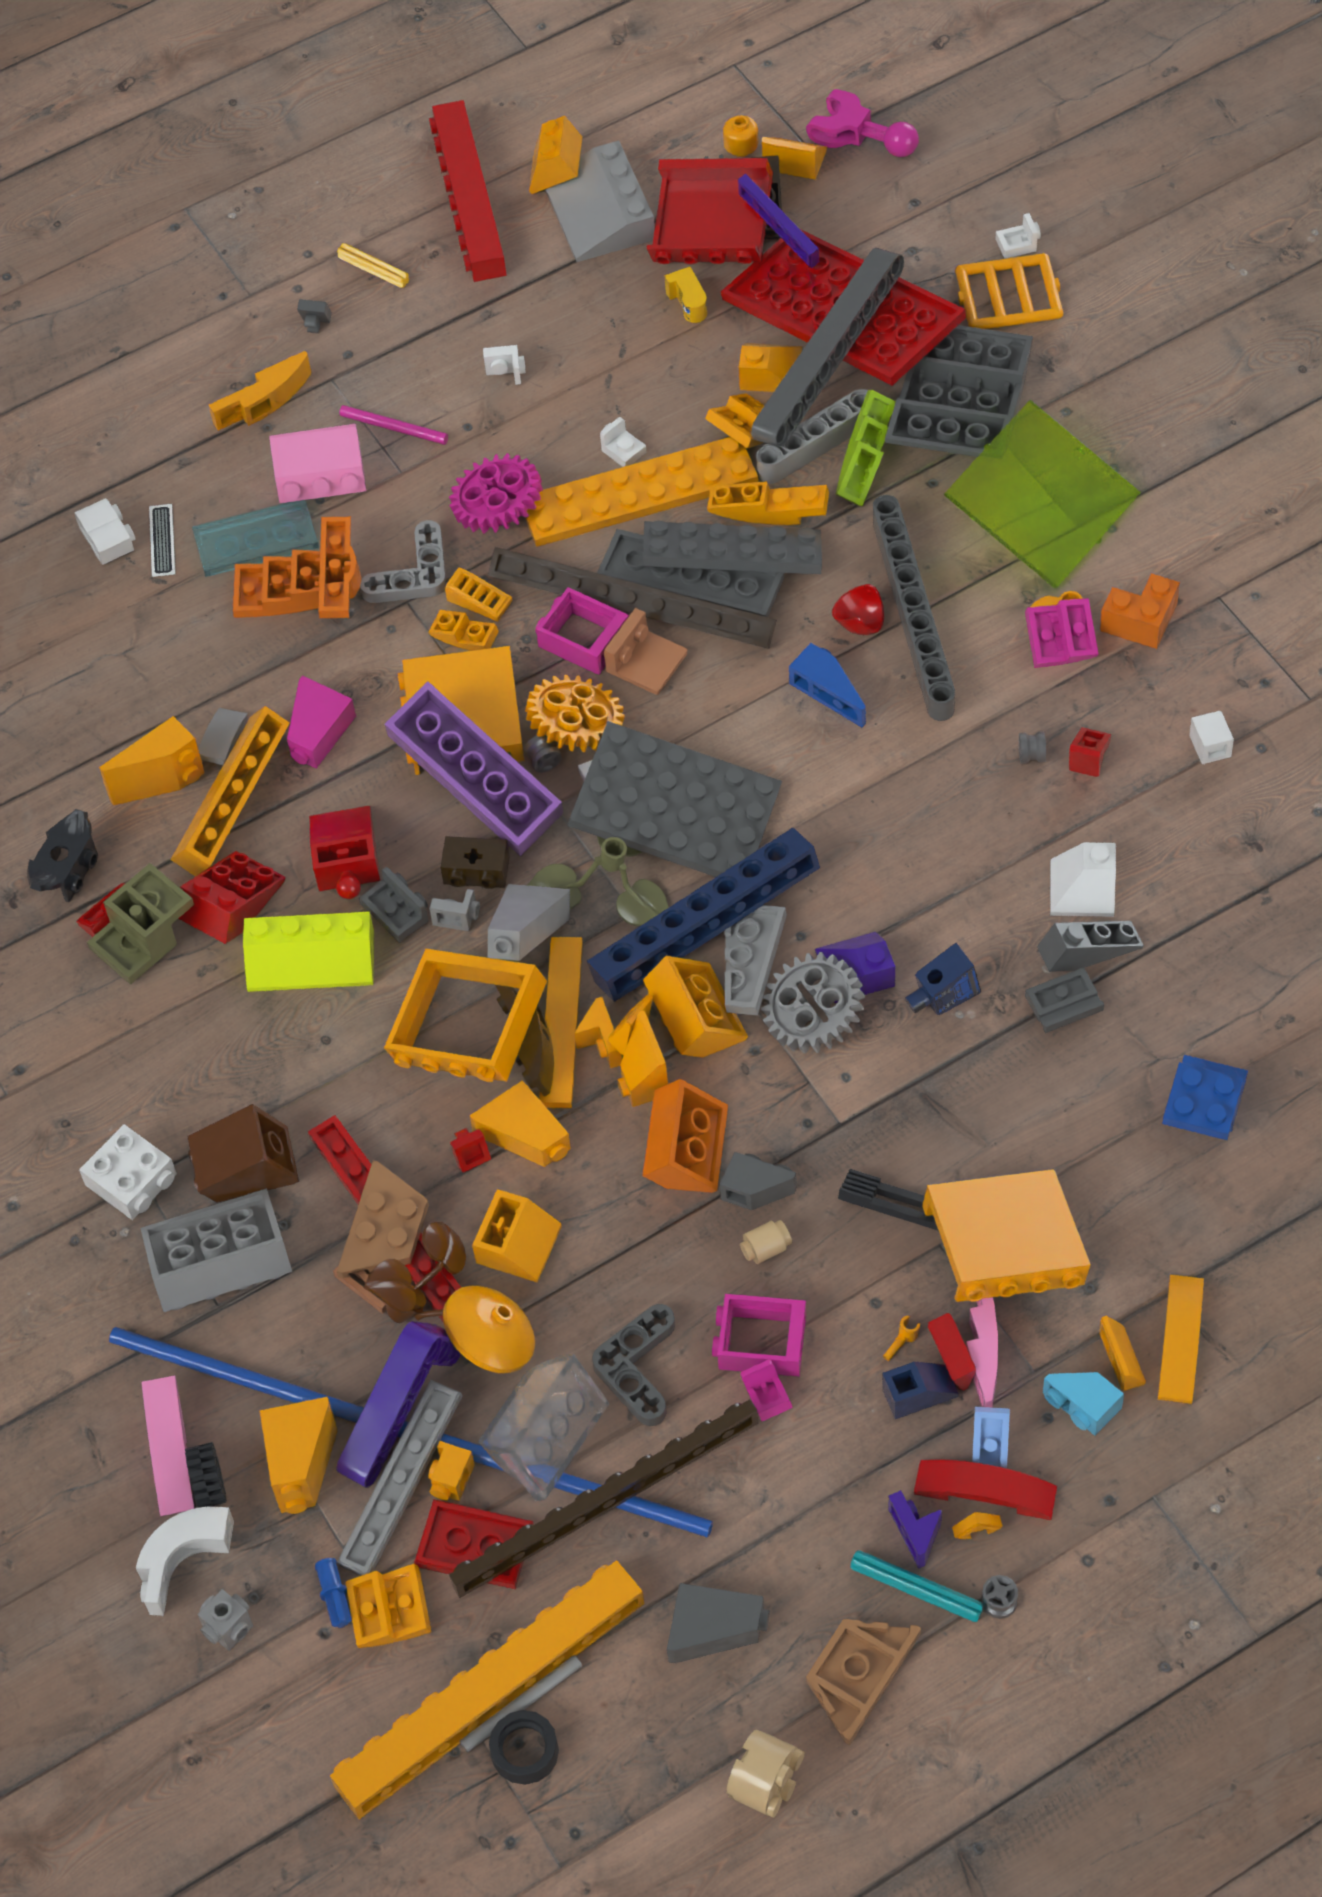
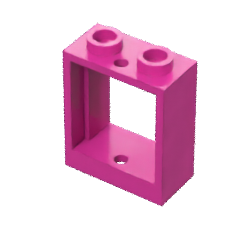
M568 587L561 596L556 597L548 614L538 621L535 629L538 647L600 675L606 667L604 649L629 615ZM572 613L605 628L590 649L557 635Z
M725 1294L724 1305L717 1306L716 1326H721L720 1337L714 1336L712 1344V1356L718 1357L719 1370L742 1372L756 1364L771 1360L777 1375L800 1377L806 1324V1301ZM742 1317L790 1322L786 1356L729 1351L733 1318Z

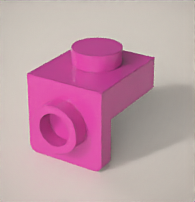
M771 1360L756 1364L740 1373L761 1422L793 1408Z

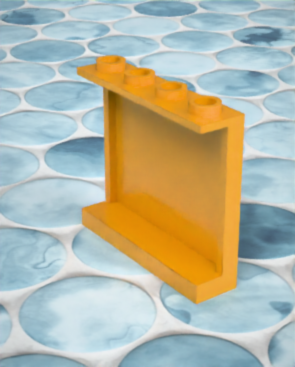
M510 646L402 660L403 672L398 673L400 691L405 690L406 696L400 697L401 707L428 681L506 752H511L512 758L517 762L524 761ZM406 753L407 763H413L415 774L420 775L419 764Z
M1054 1169L927 1185L922 1207L926 1216H934L958 1284L955 1294L956 1302H975L984 1298L1010 1297L1015 1294L1028 1292L1041 1293L1058 1288L1072 1289L1085 1284L1091 1264Z

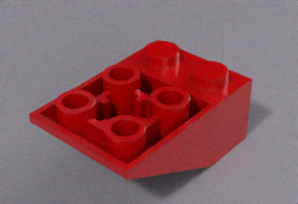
M235 851L180 886L192 898L194 905L178 919L227 944L244 932V918H256L285 882L286 877L272 868L249 858L246 854Z

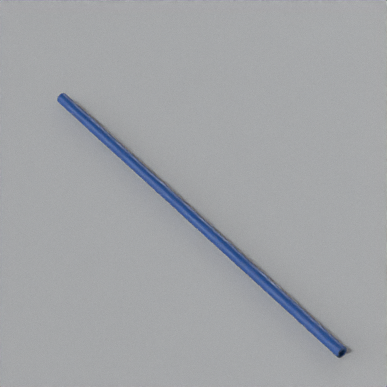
M114 1327L110 1333V1343L293 1403L328 1397L333 1415L357 1423L364 1407L125 1329ZM404 1422L397 1437L402 1436L409 1422ZM443 1434L440 1440L472 1451L474 1462L575 1495H579L588 1489L595 1490L602 1486L601 1484L447 1434ZM637 1496L615 1507L707 1538L713 1527V1521Z

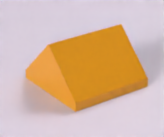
M777 137L762 138V156L778 155L780 173L816 180L827 146Z

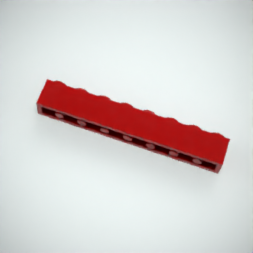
M464 100L432 106L433 117L429 118L431 134H437V137H433L436 153H442V156H438L441 173H447L446 176H443L445 190L452 193V195H448L450 210L457 213V215H453L455 230L462 233V235H458L460 250L467 253V255H463L466 272L471 271L474 282L507 276L504 254Z

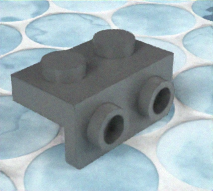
M385 867L381 870L383 880L361 895L359 900L360 904L400 943L428 922L426 911L428 904L419 892L413 893L408 888L406 880L400 873L394 874L388 867Z

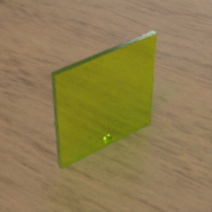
M1029 400L990 444H985L983 452L951 485L944 496L1053 588L1057 589L1093 546L1101 543V537L1141 492L1033 401Z

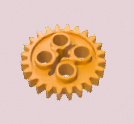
M564 675V679L561 681L556 676H553L552 682L543 679L541 686L536 684L534 690L529 692L525 712H527L526 720L531 721L530 728L538 729L537 736H548L546 743L549 744L557 741L559 749L564 745H569V749L572 752L575 746L580 747L582 752H586L587 746H590L594 751L597 750L607 721L623 726L625 715L622 713L624 707L618 705L619 697L611 698L612 690L602 691V683L594 686L591 685V678L586 682H582L579 675L576 676L575 680H570L568 675Z

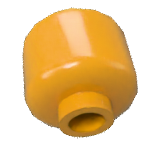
M739 115L725 122L723 127V143L727 152L737 157H745L757 149L759 144L758 126L754 119Z

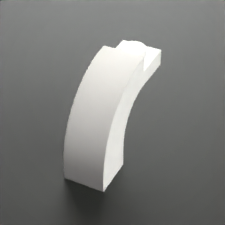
M200 1507L179 1513L159 1526L146 1541L140 1552L136 1570L143 1581L140 1593L141 1602L145 1603L150 1615L164 1616L170 1578L180 1562L191 1555L202 1552L229 1553L234 1525L229 1507Z

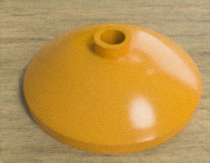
M472 1285L456 1290L445 1303L443 1323L446 1333L455 1348L473 1364L495 1373H512L523 1368L533 1356L535 1336L530 1321L523 1310L505 1294L492 1288Z

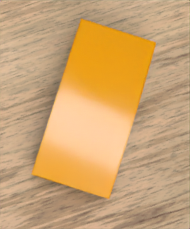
M439 610L428 633L431 637L447 644L474 651L491 648L499 630L495 623L469 620L465 612Z

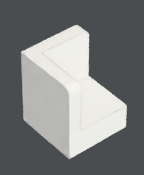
M1221 711L1191 718L1190 738L1202 764L1231 757L1234 738Z

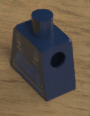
M957 942L917 971L915 977L919 989L906 996L905 1000L915 1014L930 1005L937 1015H941L981 993L975 967Z

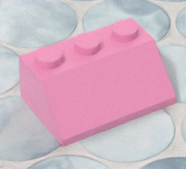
M356 424L269 436L279 503L366 491L365 474Z

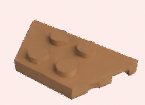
M373 1160L337 1269L338 1278H348L349 1273L366 1269L370 1273L377 1265L387 1259H396L404 1265L410 1264L428 1211V1199L378 1161Z
M843 1619L806 1676V1682L846 1744L850 1745L921 1635V1627L917 1625H910V1628L892 1627L884 1622L866 1624L860 1620Z

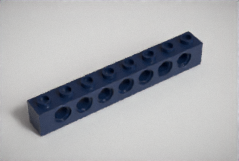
M795 828L789 829L587 960L594 982L613 1002H616L644 983L643 979L665 956L685 957L818 870L820 865L814 846Z

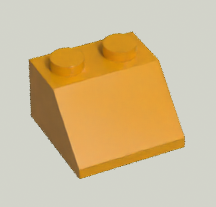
M565 115L549 120L541 125L533 155L529 192L531 194L578 177L583 136Z

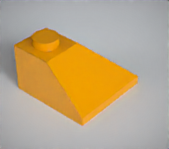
M743 344L739 361L740 390L774 392L802 352V346Z
M645 1010L638 1012L620 1064L622 1078L617 1079L622 1097L628 1096L632 1107L653 1101L654 1090L668 1084L666 1062Z

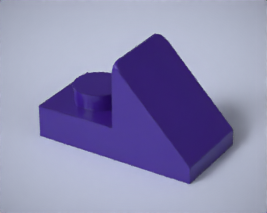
M900 1490L888 1496V1510L918 1569L926 1565L940 1529L942 1510L919 1519L914 1502L911 1499L906 1501Z

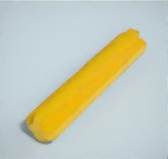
M342 243L337 249L338 258L393 285L404 288L409 282V274L347 243Z

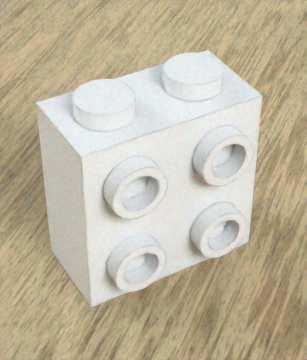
M125 1124L79 1169L82 1179L88 1188L131 1220L139 1213L145 1212L156 1195L161 1190L167 1189L177 1175L170 1157Z

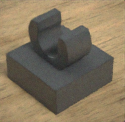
M299 299L297 310L304 320V327H308L307 332L319 333L320 322L330 323L332 312L327 302Z

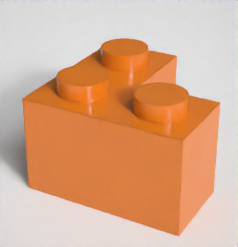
M1151 573L1141 596L1112 587L1102 607L1100 631L1157 649L1177 606L1180 582Z

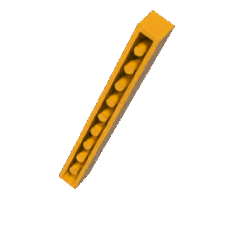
M617 1560L609 1566L607 1564L601 1566L593 1573L591 1580L581 1587L578 1585L570 1589L565 1594L563 1601L552 1608L550 1606L543 1609L536 1616L535 1622L525 1629L519 1628L508 1637L507 1643L497 1650L491 1649L479 1659V1664L468 1672L466 1670L461 1671L450 1681V1685L440 1693L434 1692L427 1696L421 1703V1707L411 1715L404 1714L393 1723L392 1729L383 1736L378 1735L371 1738L364 1745L363 1751L355 1757H348L339 1762L334 1768V1772L330 1775L334 1788L360 1820L458 1746L461 1739L570 1657L573 1655L577 1656L645 1604L643 1591Z

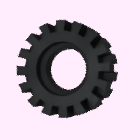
M210 1442L185 1448L189 1478L197 1507H211L226 1503L224 1481L214 1443Z

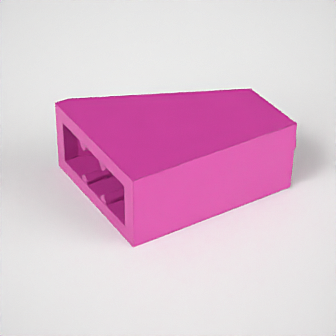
M303 675L298 682L287 736L291 757L297 763L307 764L317 769L356 718L353 699Z

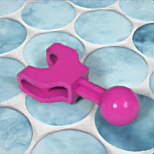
M839 89L832 90L826 98L827 109L833 116L816 115L806 126L808 137L813 142L829 148H838L847 144L860 146L865 137L884 142L885 148L893 156L907 157L916 150L919 143L918 132L913 125L903 121L895 122L889 127L871 122L870 109L864 108L855 94Z

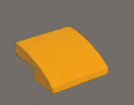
M747 393L732 395L729 397L726 406L708 410L705 419L744 447L751 448L763 443L752 438L751 430L756 417L764 405Z
M411 1564L385 1574H381L376 1570L345 1581L358 1648L390 1644L432 1632L420 1568L417 1565Z

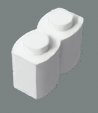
M105 498L75 512V517L82 534L91 545L102 565L134 551L132 541L135 540V535L129 524L123 525L121 522L123 517L116 504L111 505Z

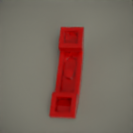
M920 1460L914 1488V1495L945 1501H948L949 1496L1017 1508V1514L1046 1520H1052L1057 1492L1056 1485L1022 1472L988 1464L958 1460Z

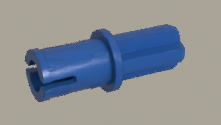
M325 1558L315 1563V1570L317 1571L322 1588L320 1598L326 1603L332 1626L343 1628L352 1621L345 1597L347 1587L342 1585L336 1559Z

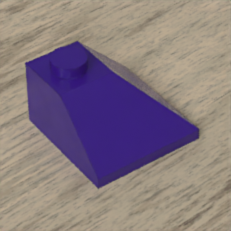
M876 932L815 948L816 956L819 952H822L828 959L833 954L838 961L843 959L849 968L852 967L857 974L856 977L863 985L860 990L864 995L895 987L896 966L886 941Z

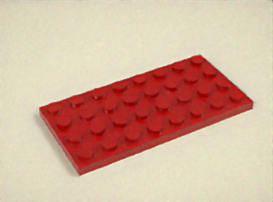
M801 230L819 248L818 264L813 268L809 267L781 238L762 254L761 262H753L721 291L722 300L808 343L864 260ZM899 277L842 361L893 386L966 319V311L964 308Z

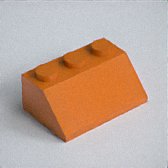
M682 1079L654 1090L642 1176L666 1189L716 1192L718 1190L728 1104Z

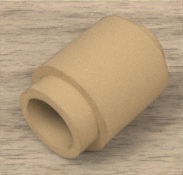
M771 1220L743 1234L744 1242L740 1243V1247L748 1261L753 1260L756 1264H760L786 1251V1246L792 1244V1239L788 1229L781 1220L777 1222Z

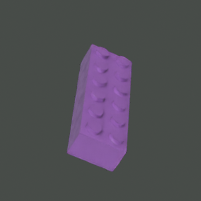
M428 681L385 723L388 737L498 837L507 840L508 846L519 856L563 814L562 802Z

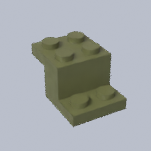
M149 863L103 902L110 923L87 942L88 947L131 985L177 945L171 924L194 905L193 900L155 866Z

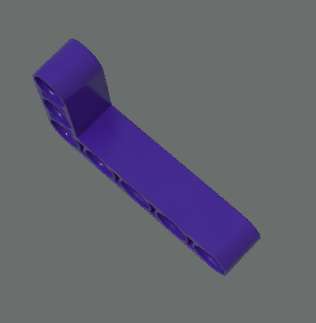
M414 1321L409 1322L404 1327L337 1462L336 1471L365 1488L370 1487L374 1483L432 1365L451 1367L462 1355L452 1344L444 1328L436 1324Z

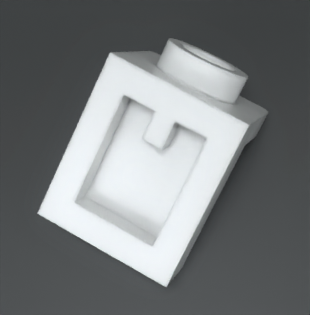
M517 345L483 348L486 375L514 373L515 385L521 384L520 374L526 373L524 356H518Z
M621 417L607 424L600 433L602 452L622 467L632 465L647 453L646 445L626 431L625 420Z

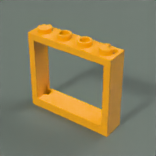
M425 948L384 1049L394 1059V1063L403 1068L416 1066L431 1073H437L439 1070L449 1072L461 1078L469 1075L486 1082H493V1080L507 1082L547 980L536 965ZM442 976L520 988L491 1060L413 1047Z

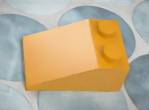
M174 716L99 767L110 802L114 806L179 791L187 785L196 782L205 773L195 737Z

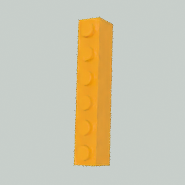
M266 706L249 718L170 860L195 877L211 866L290 722Z

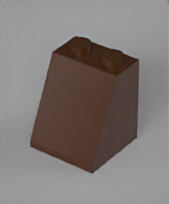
M254 1104L187 1136L190 1147L188 1155L195 1172L194 1185L201 1195L208 1197L216 1203L267 1189L268 1191L299 1182L288 1126Z

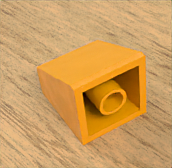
M328 1397L260 1410L270 1482L281 1513L297 1514L304 1512L307 1508L316 1505L338 1432Z

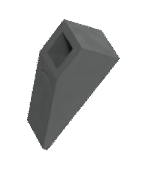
M1132 921L1054 923L1037 948L1049 972L1075 971L1083 967L1085 968L1142 949L1144 945Z

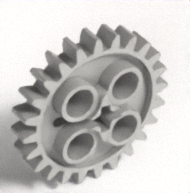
M819 952L816 960H814L810 953H807L805 962H801L797 957H794L795 966L791 968L784 963L783 969L785 973L783 975L774 973L773 975L777 979L776 984L767 983L766 985L771 994L763 996V1000L768 1004L761 1008V1011L767 1016L763 1021L770 1028L768 1031L782 1046L787 1044L791 1051H795L799 1046L800 1050L806 1054L811 1046L816 1053H819L821 1044H825L829 1049H832L831 1040L835 1038L842 1043L843 1037L841 1033L843 1031L847 1033L853 1032L849 1023L860 1021L855 1012L864 1010V1007L859 1002V1000L865 998V995L860 990L863 985L856 977L857 974L852 967L849 968L843 959L838 961L833 954L827 959L822 952ZM821 979L818 984L813 985L816 980ZM802 983L828 1017L827 1022H823L798 989V984ZM796 998L792 1004L787 1005L791 999ZM838 1001L834 1007L829 1008L833 1002ZM813 1020L809 1026L804 1027L808 1021Z

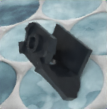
M75 809L46 831L47 839L38 851L34 860L29 859L27 878L31 889L42 892L61 888L66 902H70L73 895L81 890L86 873L89 868L92 869L96 865L98 859V852L91 835L92 825L88 819V812ZM61 848L67 849L69 852L68 856L62 861H57L61 854Z

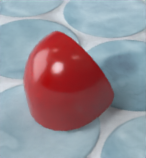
M865 584L843 594L835 603L832 609V616L843 628L853 634L871 635L879 632L883 626L884 606L876 587L871 584Z

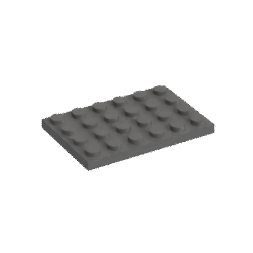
M607 721L569 818L568 826L604 839L618 837L626 843L627 847L717 877L759 849L782 781Z

